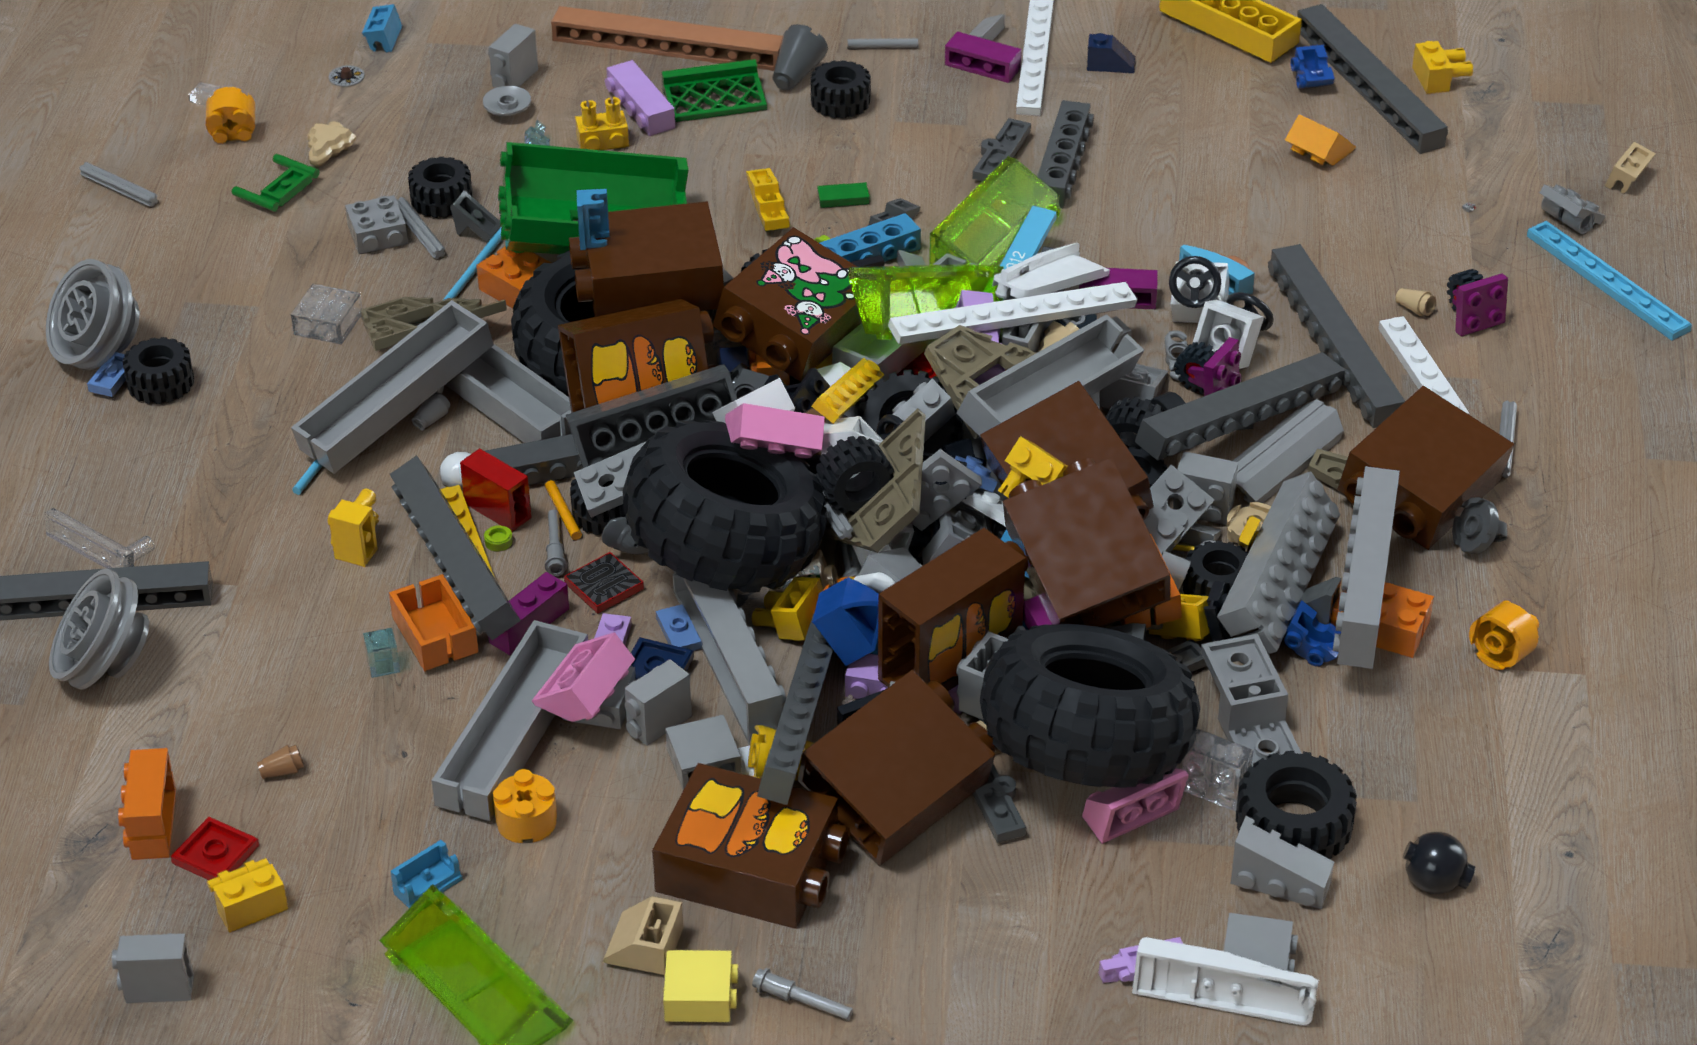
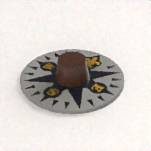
M341 66L335 68L329 74L330 82L341 87L356 85L364 79V71L356 66Z

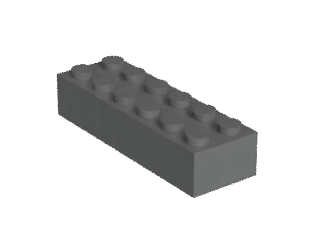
M723 364L567 414L566 418L581 466L585 468L646 442L665 426L676 427L677 422L689 420L699 423H706L707 420L716 421L712 412L737 400L729 370Z

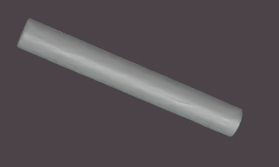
M918 38L848 39V49L918 48Z

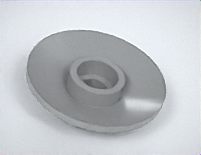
M517 86L497 87L488 91L483 97L484 108L488 112L500 116L519 114L525 111L531 104L529 92Z

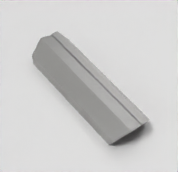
M1318 399L1309 402L1295 410L1232 460L1238 462L1236 488L1239 487L1242 493H1246L1243 496L1244 500L1249 503H1264L1279 491L1283 481L1296 477L1309 466L1317 449L1328 451L1336 445L1344 431L1337 410L1331 406L1324 405Z

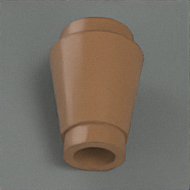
M288 744L257 762L263 779L298 773V769L304 767L297 745L289 747Z

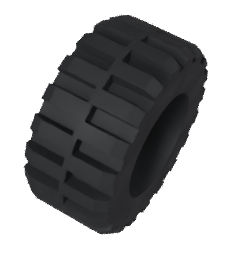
M904 370V375L897 376L896 372L888 374L889 379L885 382L880 378L874 383L876 388L873 391L868 389L864 394L865 402H860L858 407L859 416L876 432L878 422L883 416L892 414L893 409L900 402H907L914 395V390L921 383H928L931 380L928 372L919 371L918 375H913L912 370ZM934 376L932 379L946 392L939 378ZM957 414L953 416L924 442L923 452L934 454L938 450H942V445L962 440L964 433L962 427L963 419Z
M1285 751L1281 755L1278 752L1270 754L1266 760L1261 758L1253 763V767H1249L1243 774V779L1240 780L1235 820L1237 822L1238 832L1240 831L1245 816H1248L1254 820L1253 825L1268 833L1273 829L1281 834L1280 839L1295 847L1301 844L1328 859H1332V856L1338 855L1351 839L1357 804L1356 790L1352 786V781L1347 774H1342L1343 770L1335 763L1329 764L1327 758L1322 756L1317 758L1312 756V753L1304 751L1303 754H1297L1294 751ZM1299 803L1309 806L1317 812L1292 814L1277 808L1275 805Z

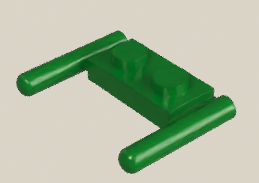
M275 154L273 162L289 169L261 190V195L238 186L233 187L231 192L236 197L275 212L279 206L282 207L312 182V178L316 179L320 172L316 168L283 155Z

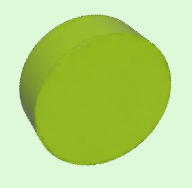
M501 525L488 528L484 533L486 548L496 552L508 549L513 543L511 530Z

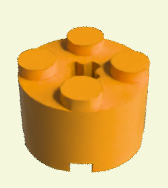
M223 87L214 91V95L210 98L208 97L206 102V129L216 143L222 144L227 140L248 141L251 139L255 129V101L249 93L247 96L239 88Z
M1505 600L1472 623L1469 630V640L1471 645L1475 643L1478 650L1476 655L1484 664L1496 670H1503L1504 668L1514 666L1535 650L1539 638L1537 630L1539 628V621L1534 615L1528 614L1520 606Z
M521 769L516 771L513 776L503 780L493 791L497 828L499 833L507 840L523 843L522 839H533V842H537L546 838L554 831L557 823L555 788L546 778L532 774L530 770Z

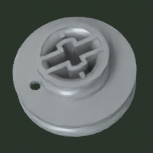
M86 259L74 265L61 279L52 296L46 319L47 344L51 354L57 361L83 370H92L106 363L115 352L122 353L130 345L139 325L140 312L138 303L132 296L130 281L124 271L116 266L105 264L95 259Z
M102 569L83 584L63 615L52 643L49 670L53 678L59 681L68 680L72 687L82 690L93 685L106 671L109 676L119 678L125 675L133 666L143 649L149 632L148 616L139 612L135 613L138 602V589L133 580L126 577L119 578L116 572L110 569Z

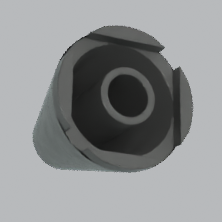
M795 24L791 25L784 32L772 77L778 88L782 90L793 89L825 58L828 51L827 42L819 33L816 36L810 32L812 28Z

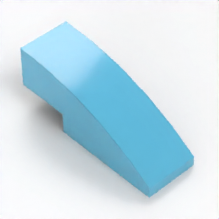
M1188 245L1180 246L1179 261L1190 256H1200L1211 262L1228 263L1230 279L1228 295L1236 292L1253 293L1255 273L1245 266L1215 252Z

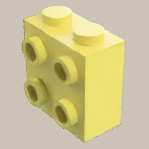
M667 950L663 999L665 1022H730L731 1009H737V989H732V983H738V964H732V951Z

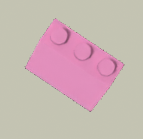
M745 403L725 415L730 440L732 443L740 444L741 448L757 449L758 447L768 448V452L774 454H783L785 451L794 452L795 456L799 458H811L812 455L822 450L824 416Z
M615 632L575 644L532 699V702L535 706L571 722L581 719L590 720L600 712L599 707L603 701L614 693V687L618 681L627 676L629 673L628 668L635 658Z
M1176 768L1172 774H1164L1163 780L1153 784H1137V787H1113L1104 792L1097 791L1086 799L1082 817L1101 844L1178 810L1189 775L1185 770Z

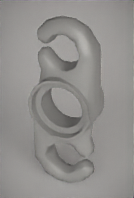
M1173 330L1169 331L1165 336L1166 363L1171 371L1170 377L1179 381L1178 378L1181 375L1175 374L1174 370L1177 369L1174 367L1176 358L1172 354L1182 353L1188 343L1185 341L1187 339L1186 334ZM1178 337L1183 341L1179 343L1172 340V338Z

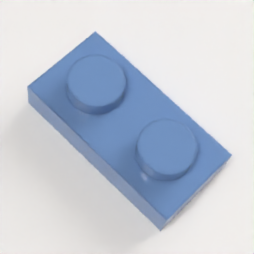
M115 352L97 370L87 383L89 392L110 397L115 395L126 381L122 362L123 358H125L124 354Z
M956 455V460L967 462L966 467L982 478V486L980 488L990 492L994 491L998 482L990 475L991 471L981 466L982 462L972 456H967L964 459Z

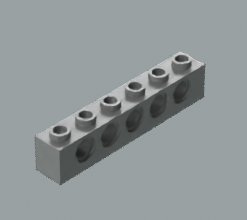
M1062 100L1035 182L1034 205L1064 208L1066 199L1071 198L1072 185H1075L1077 170L1079 171L1081 165V156H1084L1085 145L1089 140L1090 128L1093 127L1094 114H1090L1091 104Z

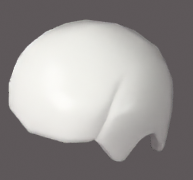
M455 452L444 459L440 466V477L443 485L448 487L460 485L463 491L460 462L471 455L470 453Z

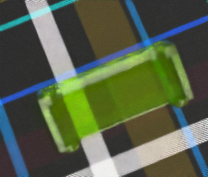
M1008 156L930 233L929 267L948 253L967 261L965 286L967 285L968 264L971 262L991 270V283L996 273L995 268L1003 261L1032 206L1056 211L1057 220L1061 212L1059 195L1020 161Z
M954 264L849 267V281L865 334H876L877 340H893V334L888 327L890 318L956 308L961 290L993 293L994 302L1003 301V298H999L995 294L998 285L992 286L994 275L1001 273L1004 266Z
M433 884L379 940L388 949L384 955L397 967L403 963L469 1030L480 1045H542L563 1032L574 1021L460 906Z

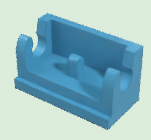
M395 4L376 6L370 12L362 35L366 37L370 49L374 52L377 49L375 41L382 43V48L385 52H392L402 28Z
M607 189L577 190L580 250L604 247L607 245V240H596V238L610 237Z
M439 840L390 871L394 895L411 911L416 910L463 880L457 856L455 854L451 857L448 856L447 845L442 840Z

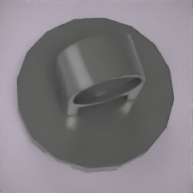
M1475 497L1462 504L1461 507L1464 510L1460 517L1455 516L1452 535L1455 545H1459L1463 552L1480 554L1487 550L1492 542H1501L1507 539V523L1499 520L1498 510L1494 503L1487 499Z

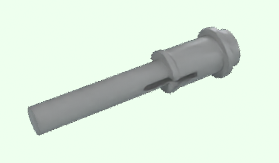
M550 510L548 512L549 544L546 547L547 560L545 562V570L557 577L566 571L567 561L564 559V548L560 542L559 512L557 510Z
M759 968L753 978L752 987L757 988L758 993L765 991L786 1001L792 998L845 1020H849L853 1013V1008L796 986L795 981H790L770 973L769 968L764 970Z

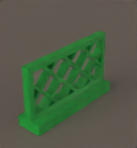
M756 59L662 71V91L668 102L674 107L675 122L767 110V103L757 72ZM754 83L751 88L744 86L745 84ZM722 87H731L727 92L720 89ZM700 90H707L704 94L696 92ZM739 90L745 94L742 98L733 95V93ZM677 93H684L680 98L672 95ZM715 93L721 96V98L715 101L709 98V96ZM689 96L698 99L694 105L685 100ZM751 96L758 99L760 102L749 103L747 102V100ZM727 99L736 103L734 106L729 107L723 105ZM703 103L712 106L711 109L706 110L701 109L699 107ZM679 106L688 109L687 112L676 114V109Z

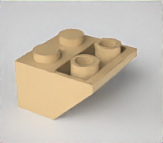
M651 896L623 911L605 954L604 963L665 975L667 950L676 949L684 928L682 902Z

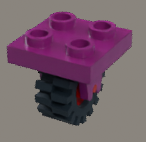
M1469 269L1449 277L1448 280L1450 282H1447V287L1450 290H1447V295H1450L1449 303H1453L1452 309L1456 311L1455 332L1460 336L1505 323L1508 277L1503 273L1483 279L1482 274L1478 275L1479 271Z
M1229 337L1215 352L1212 351L1213 346L1209 344L1205 347L1204 342H1200L1199 345L1197 342L1188 345L1174 363V367L1177 368L1175 374L1181 375L1178 380L1180 382L1185 381L1186 384L1184 386L1187 389L1191 386L1193 392L1196 393L1199 390V393L1204 394V396L1239 384L1242 378L1241 373H1239V363L1241 360L1239 340Z

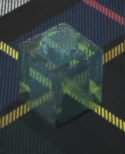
M392 628L363 633L371 678L399 673L398 650Z

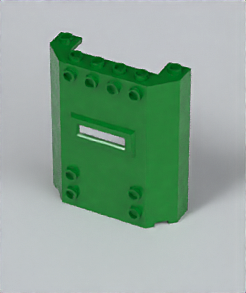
M506 142V150L501 151L500 166L504 167L503 186H499L498 201H500L499 214H501V240H505L506 250L515 253L534 252L560 255L570 251L569 238L579 237L578 221H573L578 220L577 190L607 189L608 212L687 204L685 194L689 171L687 158Z

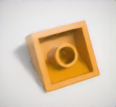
M1300 114L1285 138V141L1292 145L1290 148L1292 151L1302 156L1306 152L1312 155L1310 158L1312 161L1322 166L1325 162L1334 166L1353 152L1356 147L1338 132Z

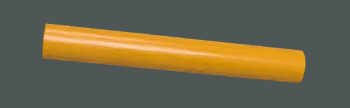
M547 481L545 488L572 540H579L582 537V533L555 481Z

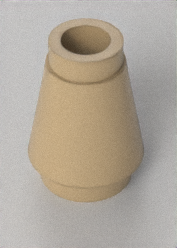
M1401 288L1398 290L1395 298L1397 303L1419 316L1431 315L1436 306V298L1429 291Z

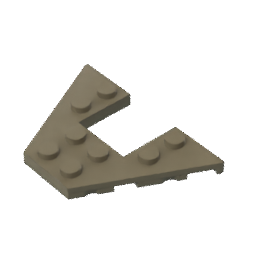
M401 297L361 309L360 311L372 346L377 351L396 345L418 327L408 323L423 322L424 318L432 316L451 300L479 318L506 311V300L482 304L481 299L447 298L434 303L431 297Z
M958 325L929 344L924 355L958 411L968 391L979 386V384L973 381L996 364L1001 365L1007 370L1036 354V352L1011 342L1008 345L992 341L993 336L978 333L970 328ZM964 421L973 438L977 439L979 435Z
M917 408L878 445L893 466L894 472L892 474L894 477L854 515H851L850 512L844 514L854 529L851 532L853 536L850 539L844 538L841 540L827 520L824 537L878 553L919 515L926 415Z

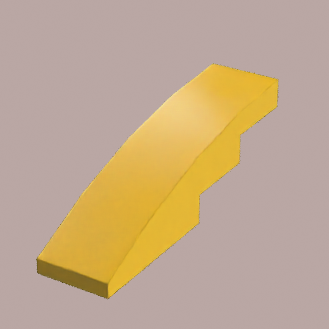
M771 168L746 171L753 201L765 231L790 228L784 200L779 191V183Z

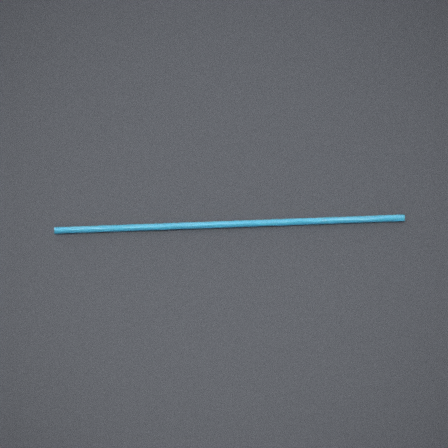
M501 227L443 300L456 298L477 272L476 265L488 258L500 243ZM317 459L292 488L295 494L300 495L321 469L322 465L318 463Z

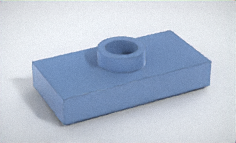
M683 604L656 611V619L668 644L694 651L702 649V641Z

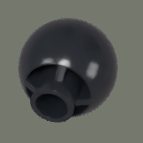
M1428 832L1419 836L1414 843L1409 841L1403 853V859L1406 860L1405 867L1408 877L1417 888L1430 894H1445L1451 892L1456 886L1466 889L1475 872V866L1468 863L1467 852L1461 842L1454 836L1444 832Z

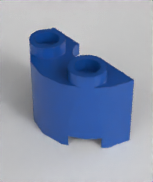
M1324 45L1296 47L1295 57L1291 58V70L1297 74L1296 85L1298 89L1321 87L1334 83L1335 77L1332 68L1328 67V56Z
M1301 600L1286 629L1284 642L1296 654L1305 658L1309 664L1321 666L1323 662H1329L1337 658L1339 652L1333 651L1335 633L1341 634V632L1336 631V627L1331 623H1320L1316 619L1317 612Z

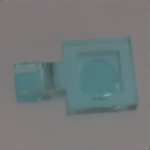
M537 120L534 128L530 126L525 131L524 144L550 146V139L544 136L546 126Z

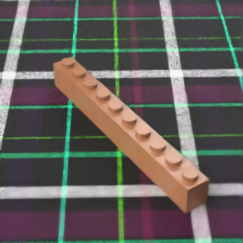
M559 6L551 21L553 41L720 64L756 59L757 69L772 71L775 69L783 38L781 35Z

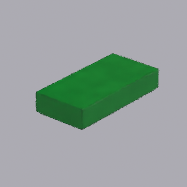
M867 182L817 186L820 208L870 204Z

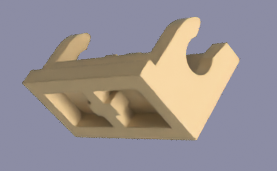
M1633 142L1613 167L1605 186L1611 189L1616 184V181L1619 180L1624 185L1621 193H1625L1632 181L1639 177L1656 153Z

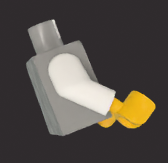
M901 547L868 555L859 575L849 578L880 593L919 569L922 565L915 560L906 548Z

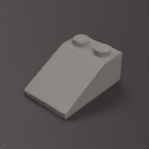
M1136 364L1131 373L1100 390L1099 406L1108 412L1116 401H1122L1126 397H1129L1131 400L1134 397H1140L1141 400L1145 401V399L1152 400L1160 396L1168 376V371Z

